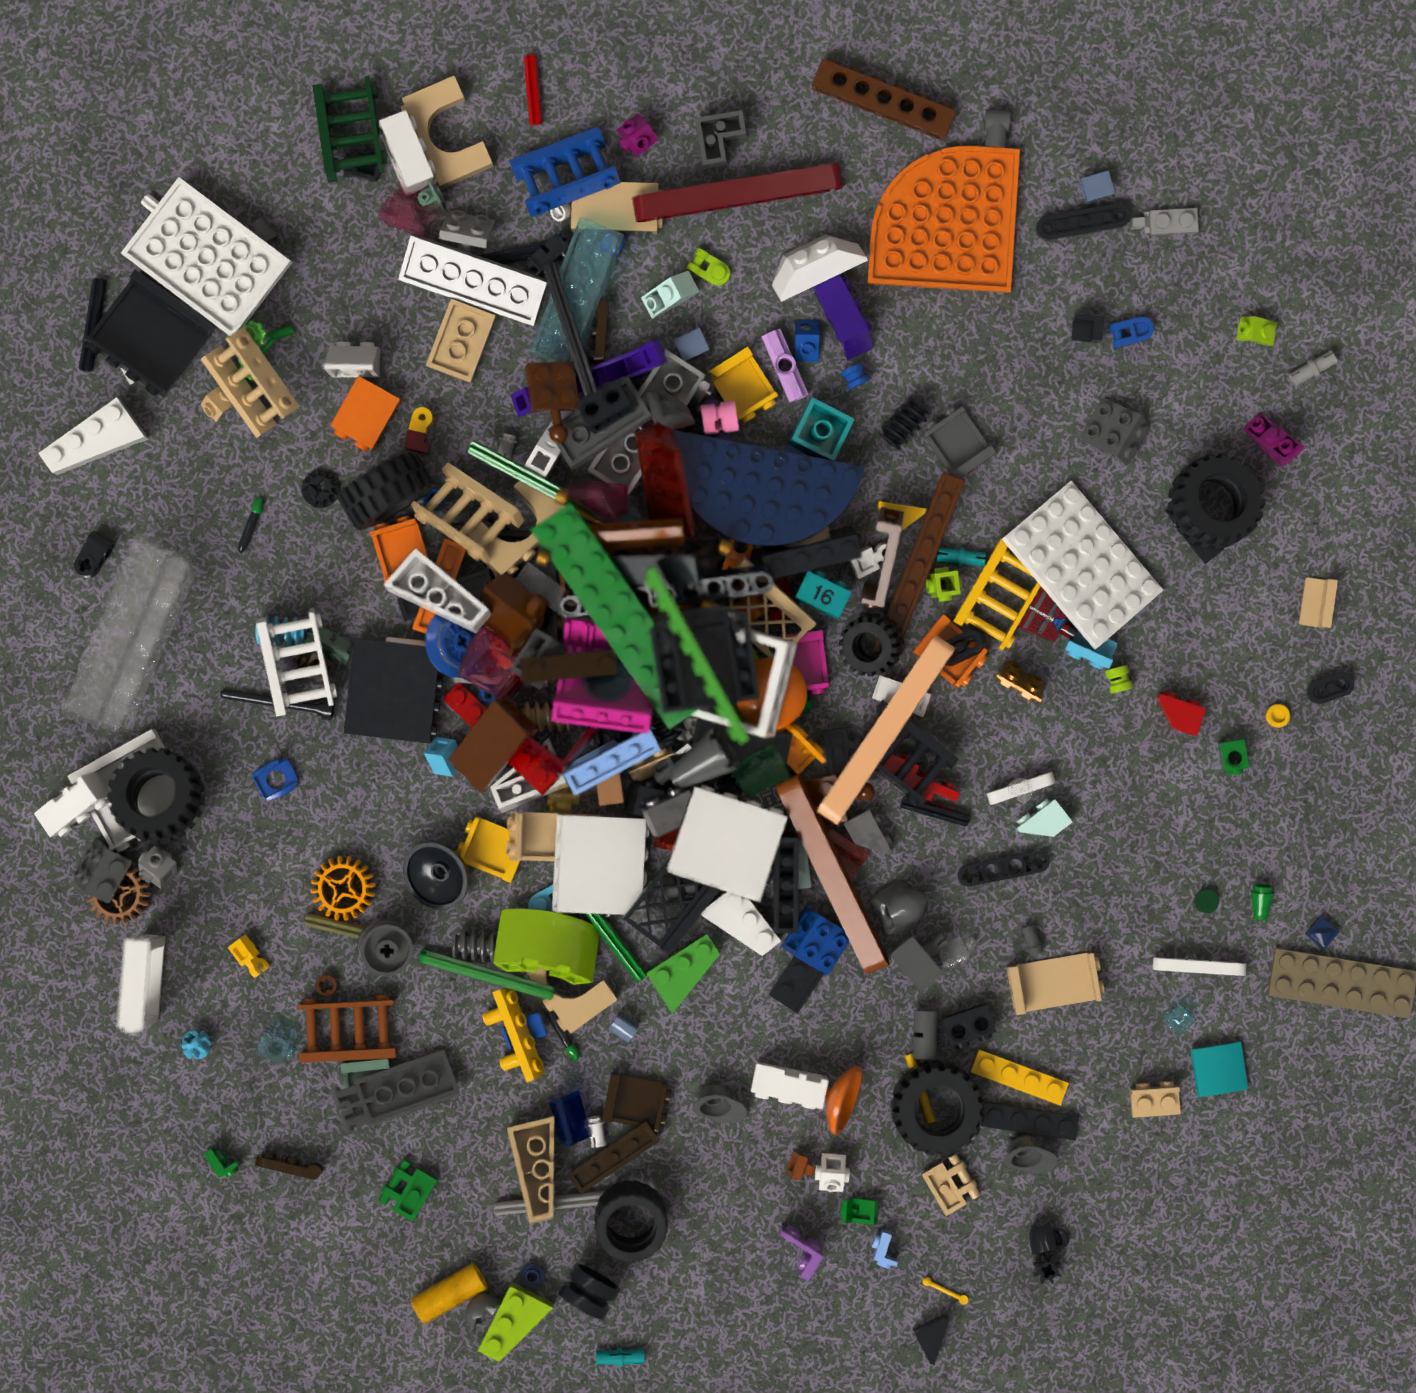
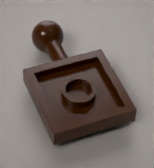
M574 362L528 363L525 365L531 412H551L553 426L550 428L549 437L555 443H563L568 438V430L562 425L561 411L578 410L575 405L579 402Z
M838 773L804 781L817 810L838 780ZM866 782L855 799L859 798L861 801L871 800L875 795L873 785ZM848 810L839 823L850 820ZM820 814L825 826L835 824Z

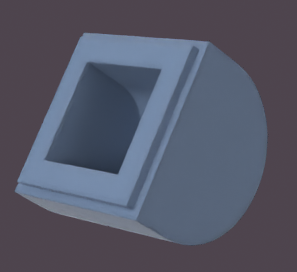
M619 1013L608 1030L629 1043L639 1024L623 1013Z

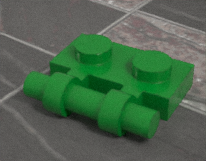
M403 1159L400 1165L394 1168V1175L388 1185L385 1184L381 1191L383 1193L379 1201L387 1205L390 1198L396 1200L397 1202L392 1210L413 1222L438 1179L418 1167L414 1174L411 1175L407 1172L411 1163ZM403 1179L408 1184L401 1194L396 1188Z

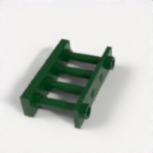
M369 76L364 77L366 88L332 94L325 92L322 84L312 85L324 170L328 183L338 181L337 172H341V169L377 163L380 174L385 173L384 164H388L386 149L382 150L374 100L378 98L376 84L371 83ZM368 98L369 110L334 116L332 113L328 114L327 107L331 106V103ZM371 119L372 132L337 138L335 135L331 136L330 128H334V125ZM374 141L376 154L340 160L338 157H334V150H338V147Z

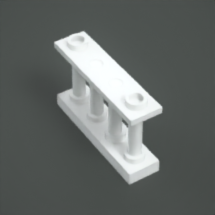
M314 608L309 609L310 618L277 625L268 624L267 617L257 619L256 625L276 716L286 715V707H290V704L327 697L328 705L332 706L334 705L333 698L337 697L335 683L330 684L319 628H323L320 614H315ZM312 628L314 642L283 648L273 647L271 638H274L277 634ZM313 651L318 653L319 665L284 672L277 668L276 661H280V658ZM322 674L325 688L290 695L282 691L281 684H285V681Z

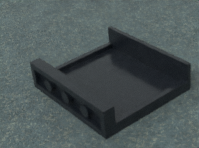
M135 269L129 276L130 282L89 336L85 334L83 337L87 344L85 347L95 355L100 353L105 356V361L113 368L117 369L120 367L125 370V375L133 382L137 383L139 380L145 384V389L154 396L159 394L164 398L215 330L214 324Z
M362 637L354 638L344 724L345 734L428 744L432 742V738L436 739L438 724H434L435 714L439 715L440 700L436 699L437 691H442L443 677L439 676L440 672L431 663L426 646L372 640Z

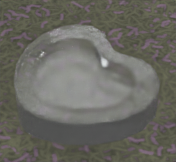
M1015 779L1009 783L1008 792L1015 795L1019 802L1026 803L1030 800L1032 784L1028 779Z

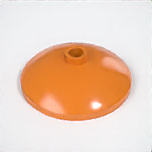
M773 657L754 661L760 699L736 703L741 715L749 723L756 726L759 725L775 659ZM794 665L791 666L776 729L784 728L793 723L800 716L806 704V683L802 674Z
M860 1066L850 1067L838 1077L833 1087L829 1086L826 1090L824 1099L827 1101L826 1117L829 1129L834 1135L838 1136L842 1133L852 1114L862 1083L863 1069Z

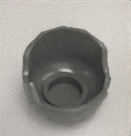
M487 1293L476 1295L470 1300L465 1310L467 1324L473 1328L477 1324H482L481 1318H484L485 1314L493 1315L501 1302Z

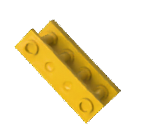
M1002 538L999 540L952 621L959 627L963 623L967 625L970 623L998 639L1001 643L997 649L1001 651L1005 647L1009 649L1016 638L1013 633L1041 586L1036 581L1029 592L998 574L999 571L995 568L999 561L1003 563L1006 561L1032 576L1020 560L1010 553L1011 550L1007 548L1008 546ZM987 582H995L1024 599L1025 602L1019 612L988 596L986 591L983 590ZM976 602L978 604L983 603L1011 619L1013 622L1007 633L975 616V612L971 611Z

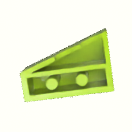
M511 1282L479 1346L478 1352L500 1362L553 1309L555 1303Z

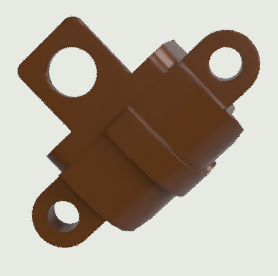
M508 574L499 575L493 581L485 582L480 602L489 609L491 616L484 624L511 644L508 656L512 658L521 652L535 629L541 630L547 599L540 593L533 596L518 580Z

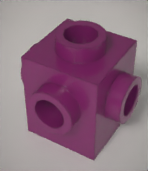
M639 113L630 120L625 121L616 130L621 138L618 140V143L625 152L630 151L635 157L647 151L650 146L658 141L650 125Z

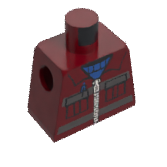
M1042 587L1019 625L1021 631L1054 643L1060 634L1073 640L1079 631L1073 624L1068 622V617Z

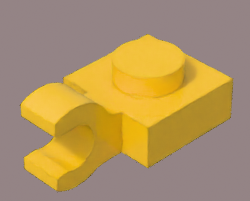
M246 934L228 947L241 967L246 964L254 978L261 974L258 967L263 972L269 968L266 960L257 957L260 953Z

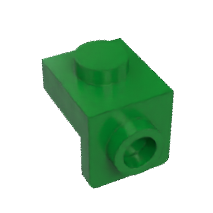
M858 1197L843 1199V1203L840 1206L842 1223L853 1222L877 1225L879 1200Z

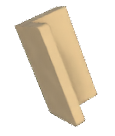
M1305 579L1299 617L1300 625L1325 629L1331 628L1338 580Z

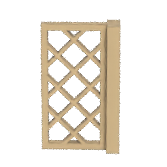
M743 556L735 568L755 565ZM764 575L757 577V580L761 583L768 581ZM774 582L771 590L763 593L764 604H750V595H747V605H733V597H730V605L724 606L732 610L747 608L749 629H751V625L765 624V634H768V624L782 623V636L779 638L796 643L808 630H811L816 625L815 619ZM767 598L773 603L767 604ZM707 600L713 602L712 607L719 606L714 600ZM764 607L765 621H751L750 608ZM767 607H778L781 610L782 620H768ZM785 623H796L801 630L795 636H785ZM751 640L768 657L775 658V655L769 651V645L765 647L762 643Z

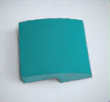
M1237 1041L1190 1049L1197 1097L1248 1089L1241 1042Z

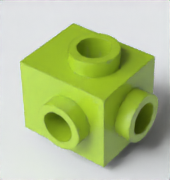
M949 567L934 569V574H928L926 590L931 598L938 597L939 602L953 600L952 595L961 594L962 581L960 575H958V570L949 571ZM940 580L945 584L943 589H941Z

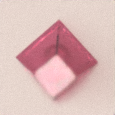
M396 192V195L389 193L377 215L380 222L406 233H413L427 238L426 229L413 202L409 200L410 197L400 192Z
M586 480L562 488L568 491L567 497L594 515L605 516V520H618L619 516L628 513V484Z
M483 626L469 642L458 670V676L496 697L516 675L510 670V667L519 654L517 653L510 658L508 656L511 649L510 644L497 633Z

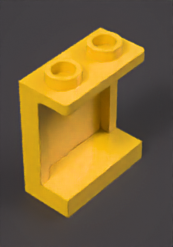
M748 347L708 371V373L710 372L716 376L713 385L716 386L715 388L724 402L734 400L738 423L742 420L744 423L749 422L756 417V411L762 407L766 411L777 403L775 399L779 395L772 388Z
M478 816L475 817L474 821L470 819L465 829V833L468 834L465 843L460 842L456 852L462 857L465 864L511 883L520 861L509 860V855L506 853V844L510 841V831Z

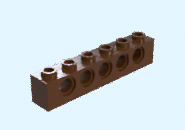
M822 58L811 90L938 140H945L956 112L950 104L939 101V103L932 102L930 97L925 94L917 93L915 95L907 92L908 89L902 85L895 84L892 86L886 84V80L879 76L873 75L871 78L864 75L861 69L852 66L848 69L841 66V62L836 59L828 58V60ZM839 75L843 76L846 79V83L838 86L833 82V78ZM859 84H864L868 87L869 91L861 95L857 93L855 87ZM887 93L891 100L888 103H881L878 100V95ZM902 102H909L912 104L913 109L910 112H904L901 110L900 104ZM930 110L935 114V119L927 121L923 118L922 113Z

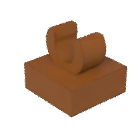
M793 1150L786 1174L793 1179L801 1181L803 1173L813 1176L816 1167L807 1163V1156Z

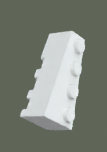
M115 398L38 454L50 471L59 475L139 442L146 441L149 438L122 400Z
M416 548L384 584L389 592L475 633L491 616L487 607Z

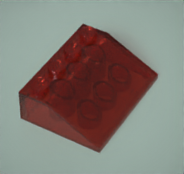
M656 423L635 432L649 520L683 518L685 536L690 538L696 537L682 451L672 428Z

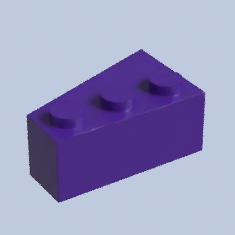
M839 274L813 286L824 314L836 333V339L840 341L844 349L847 361L872 350L873 346L869 333L872 330V326L867 317L862 318L859 312L862 310V307L857 297L852 299L849 293L852 289L847 278L842 279Z

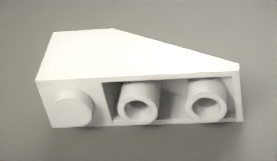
M561 411V418L564 419L573 412ZM552 421L547 427V429L553 426ZM547 429L524 465L529 470L546 479L561 455L557 444L550 439Z

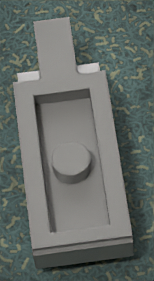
M1197 208L1151 210L1144 212V217L1132 218L1131 220L1132 229H1144V234H1150V236L1199 232Z

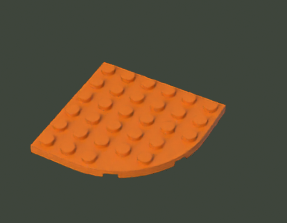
M980 146L948 147L924 155L904 168L886 188L874 214L870 235L867 284L1011 293L1020 149Z

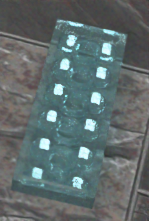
M580 217L559 274L582 344H584L624 234ZM551 295L530 353L551 362H573Z

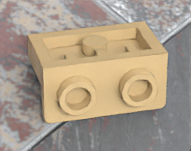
M1174 1081L1159 1082V1086L1150 1087V1083L1135 1084L1136 1088H1130L1132 1118L1181 1114L1180 1086L1174 1085Z

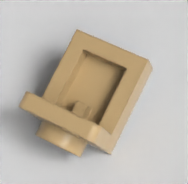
M220 386L209 392L201 403L205 414L212 417L215 422L219 421L224 413L234 407Z

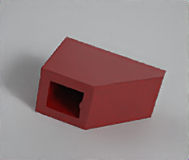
M1164 691V694H1157L1156 700L1171 729L1197 736L1206 708L1200 707L1201 702L1187 698L1186 702L1177 699V694Z

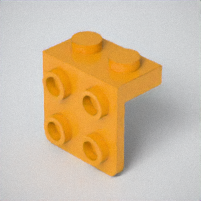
M794 722L784 728L776 729L777 732L792 734L787 765L796 774H800L815 758L822 764L826 761L822 757L825 752L811 739L806 740L808 735Z

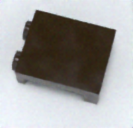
M611 1072L602 1122H616L637 1127L648 1120L654 1132H659V1127L665 1126L667 1113H663L664 1103L669 1104L671 1089H667L668 1083Z

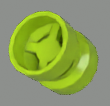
M1128 665L1104 671L1106 678L1110 681L1109 690L1111 694L1134 688L1132 681L1128 677Z

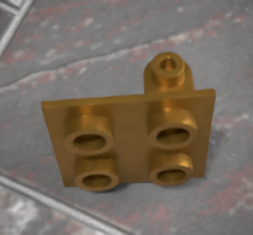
M1004 661L1001 670H999L995 677L999 680L998 683L1009 688L1011 685L1012 691L1014 688H1017V694H1020L1022 691L1021 696L1030 701L1040 702L1046 686L1043 680L1035 674L1029 675L1025 673L1014 662L1008 663Z

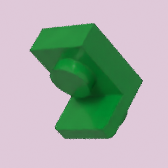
M215 1147L203 1154L219 1178L223 1175L229 1178L239 1171L237 1166L242 1163L238 1159L227 1166L225 1164L227 1161L225 1154L221 1149L216 1150Z

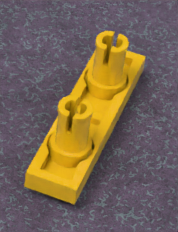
M505 987L492 992L498 1008L484 1012L482 1015L483 1021L487 1026L503 1021L515 1053L500 1058L501 1068L506 1071L521 1066L526 1082L541 1077L545 1074L544 1065L535 1048V1040L530 1035L526 1017L519 1006L517 993Z

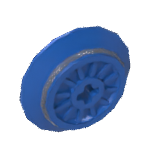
M436 614L429 622L425 634L426 651L431 663L440 673L450 678H465L474 674L483 664L487 653V640L483 635L485 633L484 627L482 626L475 633Z

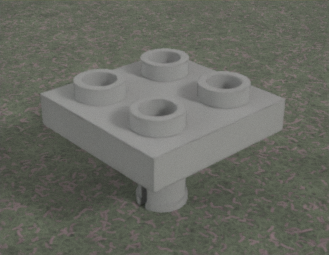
M460 210L448 211L440 229L439 239L457 242V249L471 253L472 246L486 248L494 230L495 220L489 219L484 215H469Z

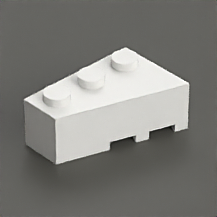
M548 738L543 742L542 746L557 756L553 744ZM514 768L490 787L498 809L502 813L543 797ZM556 772L555 774L559 780L543 796L568 787L565 776Z

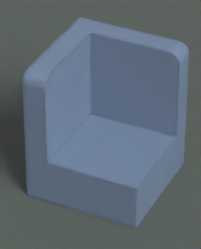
M1109 170L1081 178L1078 182L1085 205L1115 193Z
M700 328L674 340L682 360L685 362H690L710 352Z

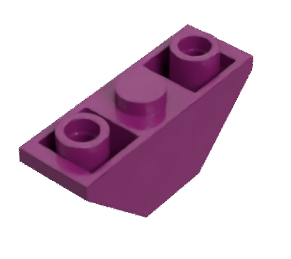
M1259 413L1243 428L1258 447L1280 467L1287 465L1305 449L1303 444L1262 413Z

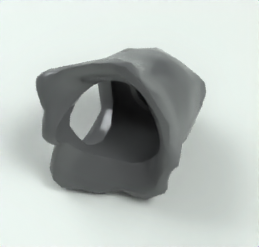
M898 881L873 895L871 903L880 912L879 918L883 923L885 933L890 935L916 928L924 914L927 899L921 892L911 888L907 882ZM886 906L891 919L886 914Z

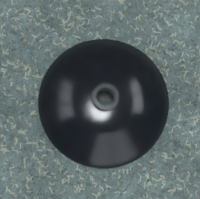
M424 841L414 846L407 853L403 862V877L408 890L416 900L429 908L445 910L456 906L464 899L469 889V873L464 860L453 848L438 841Z

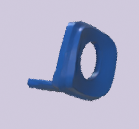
M285 758L274 759L253 772V780L262 797L267 801L288 794L299 783L296 772ZM279 770L284 774L285 784L281 788L273 789L268 785L267 776L271 771Z

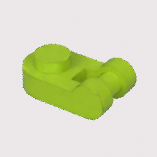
M697 248L694 253L695 258L692 263H688L686 269L712 285L722 286L726 284L730 278L729 267L706 251ZM703 261L710 264L706 271L700 268Z

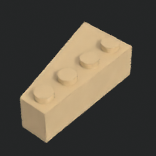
M554 1116L507 1128L529 1224L553 1219Z

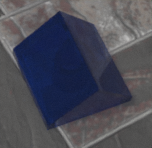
M579 1090L548 1097L560 1144L571 1146L592 1137Z

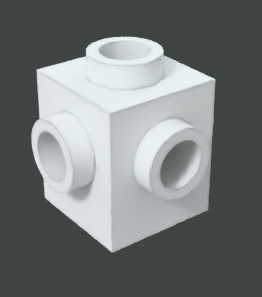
M822 1153L820 1166L816 1165L815 1180H819V1190L843 1192L844 1182L849 1183L850 1168H846V1155Z

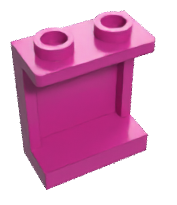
M822 630L806 632L797 642L792 665L802 674L807 690H811V695L825 693V688L830 687ZM788 634L785 636H795L796 634Z

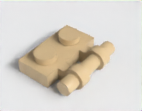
M957 1153L948 1157L952 1164V1167L946 1170L941 1161L921 1173L946 1216L966 1205L962 1195L969 1193L972 1200L981 1195L976 1188L978 1185L975 1179H971L965 1169L967 1167L965 1162L959 1159ZM955 1174H958L963 1183L959 1188L956 1187L951 1178Z

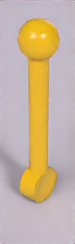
M930 1277L923 1278L922 1283L924 1286H932L958 1299L962 1305L968 1303L966 1295H959L932 1282Z

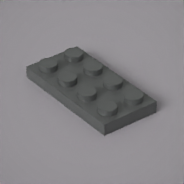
M626 377L620 383L636 411L595 435L587 427L579 410L562 419V425L568 430V438L563 443L556 444L572 470L653 418L629 377ZM619 395L613 396L611 403L617 402ZM599 407L593 408L590 416L595 415Z

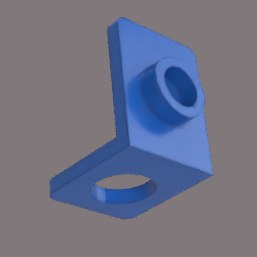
M795 320L794 358L796 362L818 361V320ZM804 325L812 326L813 329L803 330L800 327Z
M539 1012L526 1016L527 1027L534 1039L548 1034ZM504 1025L501 1027V1031L508 1049H512L513 1045Z

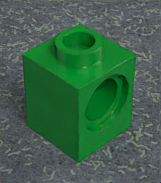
M1245 739L1218 743L1222 771H1228L1229 775L1243 774V769L1249 768ZM1232 751H1236L1239 755V761L1234 765L1228 760V755Z

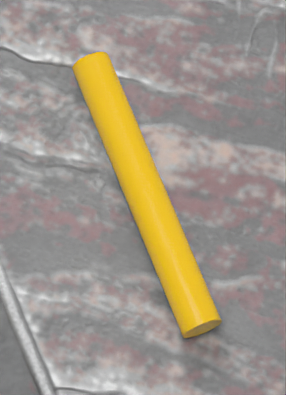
M913 1053L904 1055L909 1069L918 1067L916 1059L913 1058ZM925 1090L919 1096V1101L926 1122L929 1124L936 1120Z

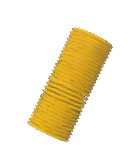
M471 1263L451 1274V1276L446 1277V1279L432 1285V1287L430 1286V1288L411 1297V1304L421 1322L426 1325L437 1319V1317L439 1318V1316L458 1307V1305L463 1304V1302L468 1301V1299L475 1297L479 1293L481 1294L488 1287L478 1267Z

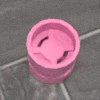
M734 400L721 402L719 406H716L714 403L701 405L705 436L719 434L720 430H723L725 433L739 431Z

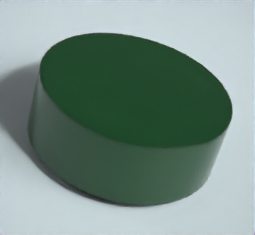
M1202 889L1196 893L1194 905L1200 912L1211 913L1218 907L1219 898L1214 891Z

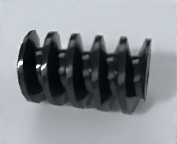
M912 397L907 398L909 406L906 404L900 406L903 413L895 411L894 416L896 420L889 418L887 421L890 427L882 425L881 430L883 434L879 433L888 444L899 451L901 447L898 442L907 443L905 435L913 437L914 433L911 428L920 429L918 421L926 423L927 419L924 414H929Z
M652 707L651 720H654V722L650 724L649 729H657L653 736L660 739L657 742L658 746L666 748L685 742V740H677L682 731L674 730L680 723L669 729L655 708Z

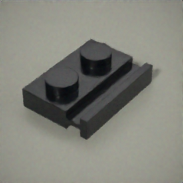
M794 956L769 995L798 1014L824 973Z

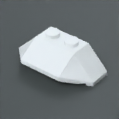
M825 234L783 254L772 286L782 302L868 260L859 244Z

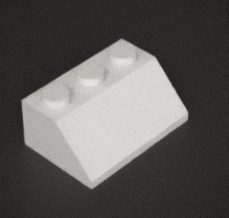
M405 110L379 120V134L405 196L408 197L429 185L428 181L432 183L434 179L433 174L436 173L433 162L431 160L427 161L424 152L427 149L422 137L417 138L415 130L418 128L414 117L408 116Z

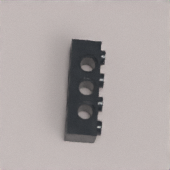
M782 833L774 856V933H798L799 836L797 833Z

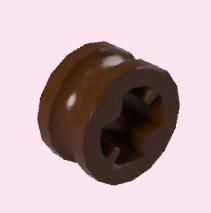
M329 974L319 977L315 984L316 991L321 996L332 995L338 987L336 978ZM329 979L332 981L330 984H333V989H328L324 992L321 989L323 986L320 987V982H325Z

